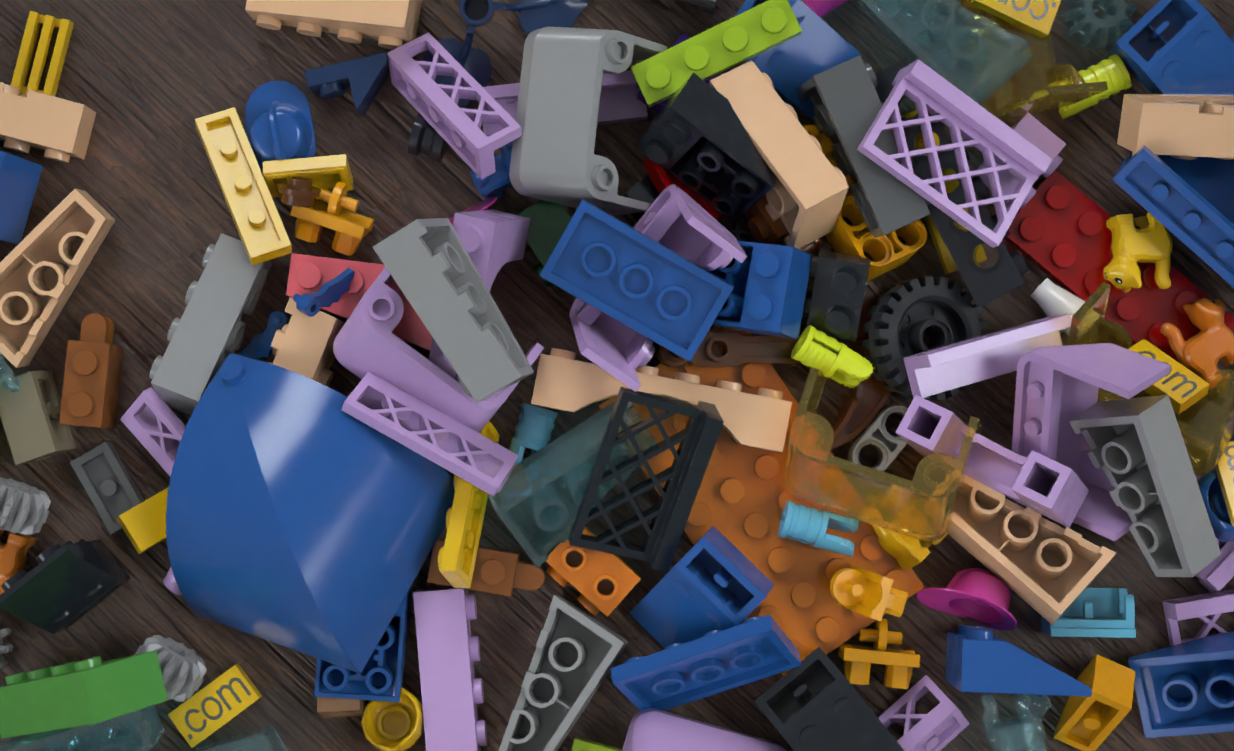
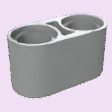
M891 406L882 409L876 414L869 426L862 431L848 450L847 460L853 471L860 475L874 476L881 474L887 469L907 442L900 436L894 437L890 435L886 430L885 421L891 413H896L903 418L908 408L904 406ZM865 445L873 446L878 452V461L870 469L863 467L858 459L859 452Z

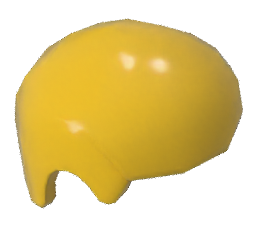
M401 688L400 702L371 700L365 707L361 721L366 740L379 751H404L411 748L422 736L424 730L423 708L420 701L413 693L404 688Z

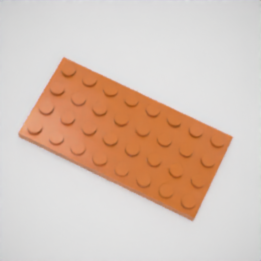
M713 327L707 332L739 333L742 336H751L749 332ZM715 341L711 346V352L714 356L721 357L724 353V347L720 342ZM677 354L672 355V356H674V357H676V358H679V357H680V356L677 355ZM660 363L655 367L659 368L658 376L674 379L676 372L700 376L699 384L716 387L717 380H724L742 384L741 392L757 395L758 388L783 392L782 400L792 402L783 452L738 445L723 427L721 428L684 528V532L693 545H695L714 526L774 584L767 597L745 620L751 617L770 615L798 649L800 659L803 661L818 647L827 655L859 633L860 628L865 629L876 621L838 605V602L833 599L830 592V581L839 570L849 568L851 564L894 579L892 587L908 592L907 599L924 588V585L912 568L904 571L897 559L880 545L878 535L872 527L870 520L862 512L864 505L867 504L831 450L824 452L819 445L824 440L771 364L742 363L737 367H692L686 363L679 367H667ZM617 396L611 397L599 405L608 421ZM628 402L623 418L628 427L651 416L645 405ZM653 408L654 411H655V413H657V412H659V411L661 410V409ZM676 413L661 421L668 436L670 437L685 429L689 416ZM656 424L634 436L642 451L664 440ZM621 425L619 427L618 433L624 430ZM630 440L623 441L632 456L636 455L637 452ZM680 443L674 445L676 451ZM669 448L647 461L656 475L671 467L675 457ZM643 463L639 464V466L649 479L650 475L648 474L645 466L643 465ZM666 481L661 483L662 488H664ZM789 500L795 504L806 505L809 508L813 507L820 511L826 510L858 519L859 525L856 532L846 533L830 528L826 530L827 534L853 542L855 544L853 556L838 554L813 547L811 544H803L800 541L778 537V526L786 501ZM792 669L781 672V674L785 676Z

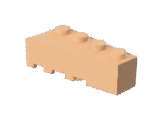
M247 0L245 11L253 20H256V25L262 28L280 30L281 25L297 27L296 31L307 36L320 37L322 32L338 34L337 39L344 42L360 44L363 38L378 41V46L394 50L416 39L422 0Z
M751 60L710 80L709 85L730 102L776 182L774 187L766 193L769 204L765 208L773 222L781 218L790 236L784 239L787 246L800 249L832 232L849 188L843 172L839 168L833 167L823 154L822 147L816 137L809 135L800 124L794 108L790 104H785L777 94L770 77L766 73H761Z
M1124 94L1117 144L1132 151V157L1145 145L1157 157L1158 155H1171V157L1185 160H1194L1197 157L1232 160L1234 159V95Z
M290 297L285 312L292 314L289 324H285L281 330L278 329L271 343V347H273L272 354L275 355L273 363H268L299 373L329 387L334 374L333 371L329 370L335 358L333 344L345 322L320 310L315 316L309 317L296 308V302Z

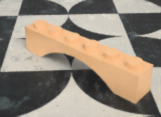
M551 348L550 355L540 354L531 404L575 413L592 403L618 396L621 387H629L595 363L575 360V352ZM645 365L635 369L641 384L637 391L664 396L697 405L698 401L715 404L724 421L722 427L738 445L783 452L792 406L791 401L782 400L783 392L758 388L757 395L741 392L742 384L717 380L716 387L699 384L700 376L676 372L675 378L671 379L658 376L659 368Z

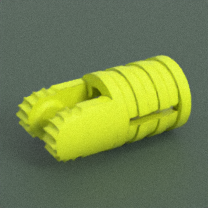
M1114 54L1109 56L1107 60L1104 59L1098 62V64L1088 67L1086 70H1080L1051 84L1046 90L1050 97L1054 99L1078 88L1081 89L1083 94L1067 101L1059 108L1058 111L1062 119H1066L1099 103L1100 100H1105L1121 90L1131 88L1132 84L1126 66L1121 58Z
M808 325L804 329L791 353L792 359L800 361L801 364L811 367L812 370L821 373L824 377L831 378L849 388L857 387L860 385V382L868 379L874 373L873 364L869 360L863 358L842 342L839 343L835 338L827 336L822 331H818L812 325Z

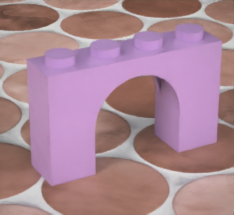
M493 209L455 213L453 228L490 292L494 279L501 267L507 262L523 259L531 218ZM432 338L429 360L459 382L458 374L434 338Z
M915 395L895 432L920 455L952 471L957 470L1004 494L1005 497L1025 507H1029L1070 528L1089 492V489L1073 469L1031 450L1028 458L1004 448L969 428L953 412L918 395Z

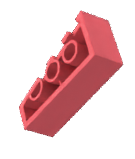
M291 253L286 295L293 298L296 293L300 295L315 293L321 289L324 283L336 278L347 268H350L355 274L349 283V290L342 294L339 302L332 303L330 307H320L324 311L348 319L363 295L385 268V265ZM392 278L387 286L399 294L404 306L403 316L392 333L407 343L430 351L432 335Z

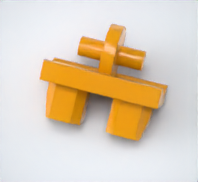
M340 181L337 182L333 191L320 187V197L315 199L314 207L292 206L290 215L297 217L295 238L316 243L320 240L323 226L336 231L332 249L348 256H352L357 251L362 238L372 230L375 220L355 213L359 200L347 197L348 184Z
M851 564L849 568L836 572L830 581L831 596L838 602V605L878 621H882L884 613L901 617L908 597V592L892 587L894 579Z
M882 618V621L876 620L874 630L860 628L859 641L873 642V647L851 644L839 646L838 656L844 660V676L850 684L869 685L871 663L885 664L884 686L908 689L913 667L919 668L920 654H915V651L886 648L887 644L901 645L902 632L888 631V623L885 618Z

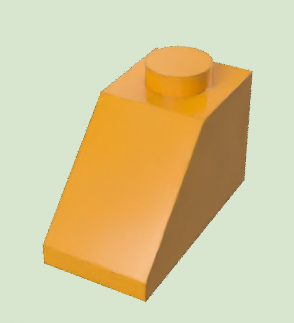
M1098 654L1095 655L1077 678L1078 681L1092 688L1091 697L1069 696L1054 731V739L1081 751H1096L1132 709L1135 671Z

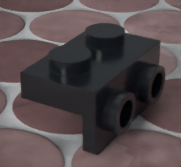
M823 242L819 255L812 254L808 279L814 280L812 293L806 292L802 317L808 318L807 326L812 325L818 331L826 333L829 337L856 342L871 259L831 252L832 244Z

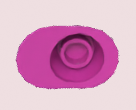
M977 567L964 569L956 573L946 588H926L917 592V599L931 609L968 618L994 629L1011 630L1016 627L1017 621L1009 612L1013 590L988 570Z

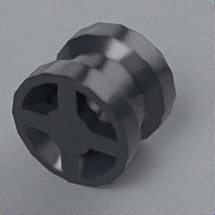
M418 114L411 130L408 153L415 156L424 153L430 155L433 161L442 162L448 143L421 114Z

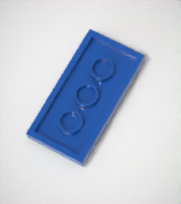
M582 199L539 275L689 362L692 360L734 288L732 284L584 199Z
M767 615L764 617H751L745 620L743 624L725 630L710 631L702 638L684 644H671L663 651L645 657L637 656L630 658L624 664L611 668L613 684L640 710L654 708L665 711L802 666L798 649L773 618Z

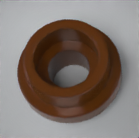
M288 176L287 182L278 184V192L282 193L281 202L287 205L314 207L315 198L320 197L321 189L313 186V180L310 178Z

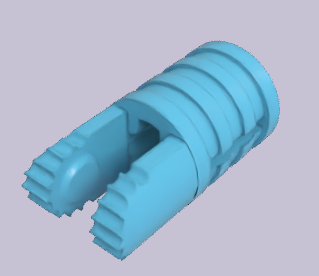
M523 402L521 406L522 411L518 418L519 422L515 428L516 432L512 437L509 450L519 455L509 477H514L518 472L526 447L532 449L525 477L528 482L537 484L558 412Z
M787 500L781 514L777 536L789 538L792 541H800L803 544H811L813 547L838 554L853 556L855 547L853 542L827 534L826 530L830 528L846 533L858 531L859 520L826 510L820 511L817 508H809L806 505L795 504L793 501Z

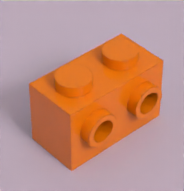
M586 526L584 527L582 534L596 537ZM569 532L546 557L545 561L550 565L546 572L564 588L568 583L573 585L581 593L577 600L593 615L596 616L601 611L608 617L641 580V576L618 555L570 545L568 540Z

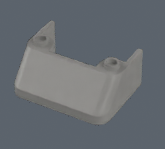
M549 26L530 32L524 44L515 119L522 128V136L513 141L509 171L513 188L523 196L573 208H578L582 199L610 215L646 212L650 207V203L617 195L619 176L615 165L608 158L594 154L603 72L608 74L624 72L628 69L631 62L648 59L667 50L668 46L618 30Z

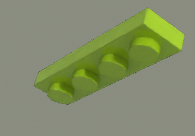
M768 0L630 68L650 108L671 98L693 73L706 81L801 35L802 29L788 0Z

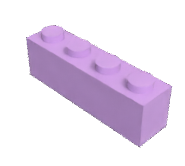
M452 586L417 589L413 592L426 751H481V746H487V726L485 720L478 721L477 704L484 703L482 678H475L474 662L480 661L479 637H471L470 620L477 619L475 594L468 595V589L454 588Z

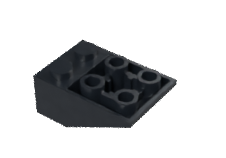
M695 73L683 83L656 113L635 144L652 162L662 166L679 179L683 186L693 190L703 199L707 200L718 213L725 215L733 222L776 184L728 99Z
M81 539L74 544L72 541H68L62 546L55 543L36 557L39 565L28 573L22 570L1 585L5 592L0 595V608L55 634L67 630L131 579V577L101 539L92 541Z
M820 647L801 661L802 666L793 668L754 701L794 751H904Z

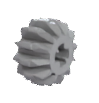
M0 477V530L24 535L39 533L43 523H46L50 512L48 509L51 500L46 492L38 490L35 486L25 484V482Z
M153 635V637L147 638L144 644L139 646L135 655L156 650L168 700L174 699L177 702H184L186 699H190L194 691L199 689L204 680L203 676L207 671L204 660L196 655L195 650L187 648L183 643L174 641L171 637L164 638L161 635Z

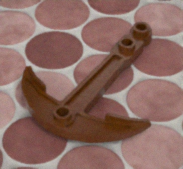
M871 280L867 281L856 342L836 339L839 343L842 342L847 345L848 348L857 352L863 358L871 355L870 349H863L862 340L869 339V334L862 332L863 325L871 321V318L866 316L870 307L877 305L874 300L879 294H882ZM707 333L690 362L682 357L676 358L672 356L668 349L659 344L656 346V355L659 361L667 367H679L686 363L692 367H737L742 363L803 365L800 361L791 358L792 350L798 339L769 335L742 336L739 333ZM715 341L720 342L724 347V353L721 357H716L711 352V346ZM871 374L868 379L860 382V385L853 388L852 397L844 399L834 426L819 445L824 452L845 444L869 426L889 397L890 392L883 387L885 381H877L873 374Z

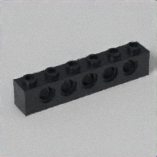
M904 58L876 74L878 85L875 87L881 103L886 101L894 86L891 83L899 70L912 63L909 59ZM904 94L902 95L901 99H900L899 102H898V107H899L901 101H902L904 98H906V96H905ZM918 114L912 118H903L901 116L902 121L919 119ZM940 121L931 123L932 132L936 133L939 137V146L952 144L951 136L945 125ZM920 125L903 128L909 151L919 150L918 142L922 137ZM964 148L967 161L971 160L967 149ZM954 150L937 153L942 172L953 169L957 174L959 173ZM924 155L912 157L914 174L921 180L931 179L932 174L928 157ZM980 176L971 177L976 201L991 197ZM959 179L958 187L953 192L947 193L948 199L956 205L966 203L961 179ZM933 204L927 205L930 216L978 307H982L1027 284L1024 275L1029 273L1030 270L1019 250L1011 253L1004 237L1010 235L1009 230H1007L999 246H996L999 253L997 263L991 268H984L977 262L976 252L981 245L986 243L969 230L961 229L955 220ZM987 205L979 206L982 224L993 231L998 222L996 213L992 215Z

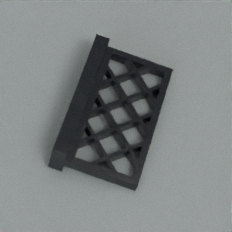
M621 387L568 537L569 544L650 562L652 569L668 572L724 423L715 404L698 401V404L694 405L641 391L635 392L632 389ZM628 402L645 405L651 416L628 427L623 418ZM653 408H657V409H661V410H660L659 412L655 413V411H654ZM676 413L689 416L685 429L669 437L661 421ZM656 424L664 440L642 451L634 436ZM621 425L624 430L618 433L619 427ZM629 439L637 454L615 465L610 457L612 447ZM680 443L676 451L674 445ZM670 448L675 457L672 466L655 475L647 460ZM608 463L610 469L604 471L606 464ZM643 463L650 478L628 489L620 474ZM616 477L624 492L602 503L596 494L599 485ZM666 481L664 488H662L661 483ZM656 486L661 495L658 504L641 512L634 497ZM629 501L637 515L615 526L607 512ZM593 502H595L597 506L591 509ZM600 515H603L610 527L609 530L596 537L582 534L585 524ZM652 519L651 524L649 526L647 521ZM643 524L647 531L643 546L626 544L621 535Z

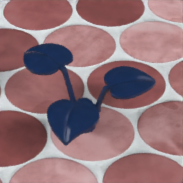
M460 0V14L468 23L464 45L454 38H444L438 40V42L482 87H486L491 77L492 65L491 59L485 51L471 48L476 27L489 24L494 17L495 11H520L519 22L527 34L533 30L549 26L571 28L588 5L589 0H518L519 3L516 4L493 3L492 0ZM427 50L423 61L432 62L434 56ZM436 75L435 82L437 84L455 86L456 78L453 76ZM459 98L457 105L461 108L473 100Z

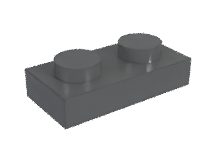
M106 441L72 460L70 464L110 535L123 530L117 521V517L144 502V499L111 441Z

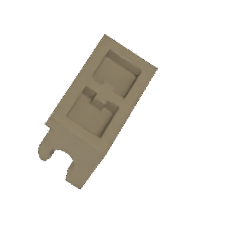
M52 370L29 371L0 382V417L15 465H22L34 460L37 462L76 449L69 425L59 424L61 398Z

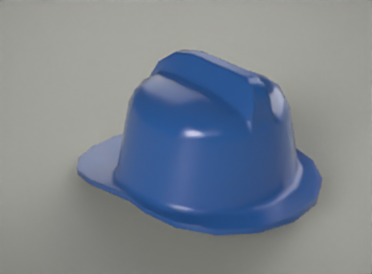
M270 81L260 85L250 95L245 109L248 139L259 167L263 170L264 161L314 157L316 153V139L310 106L305 94L296 85L286 81Z

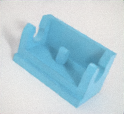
M1086 587L1053 625L1041 616V633L1051 637L1136 638L1134 596L1128 594L1126 588Z

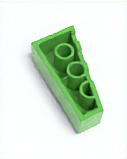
M153 650L104 662L98 656L78 662L73 661L54 667L49 666L6 676L7 685L0 686L1 739L92 725L168 701L157 651Z

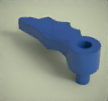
M347 268L336 278L324 283L321 289L315 293H305L303 295L296 293L293 296L296 308L305 315L313 317L319 312L320 307H330L332 303L339 302L342 294L349 290V283L353 279L355 272Z
M282 309L272 312L269 315L265 331L261 334H256L250 344L238 355L259 360L261 357H269L271 349H273L271 343L277 329L289 323V314Z

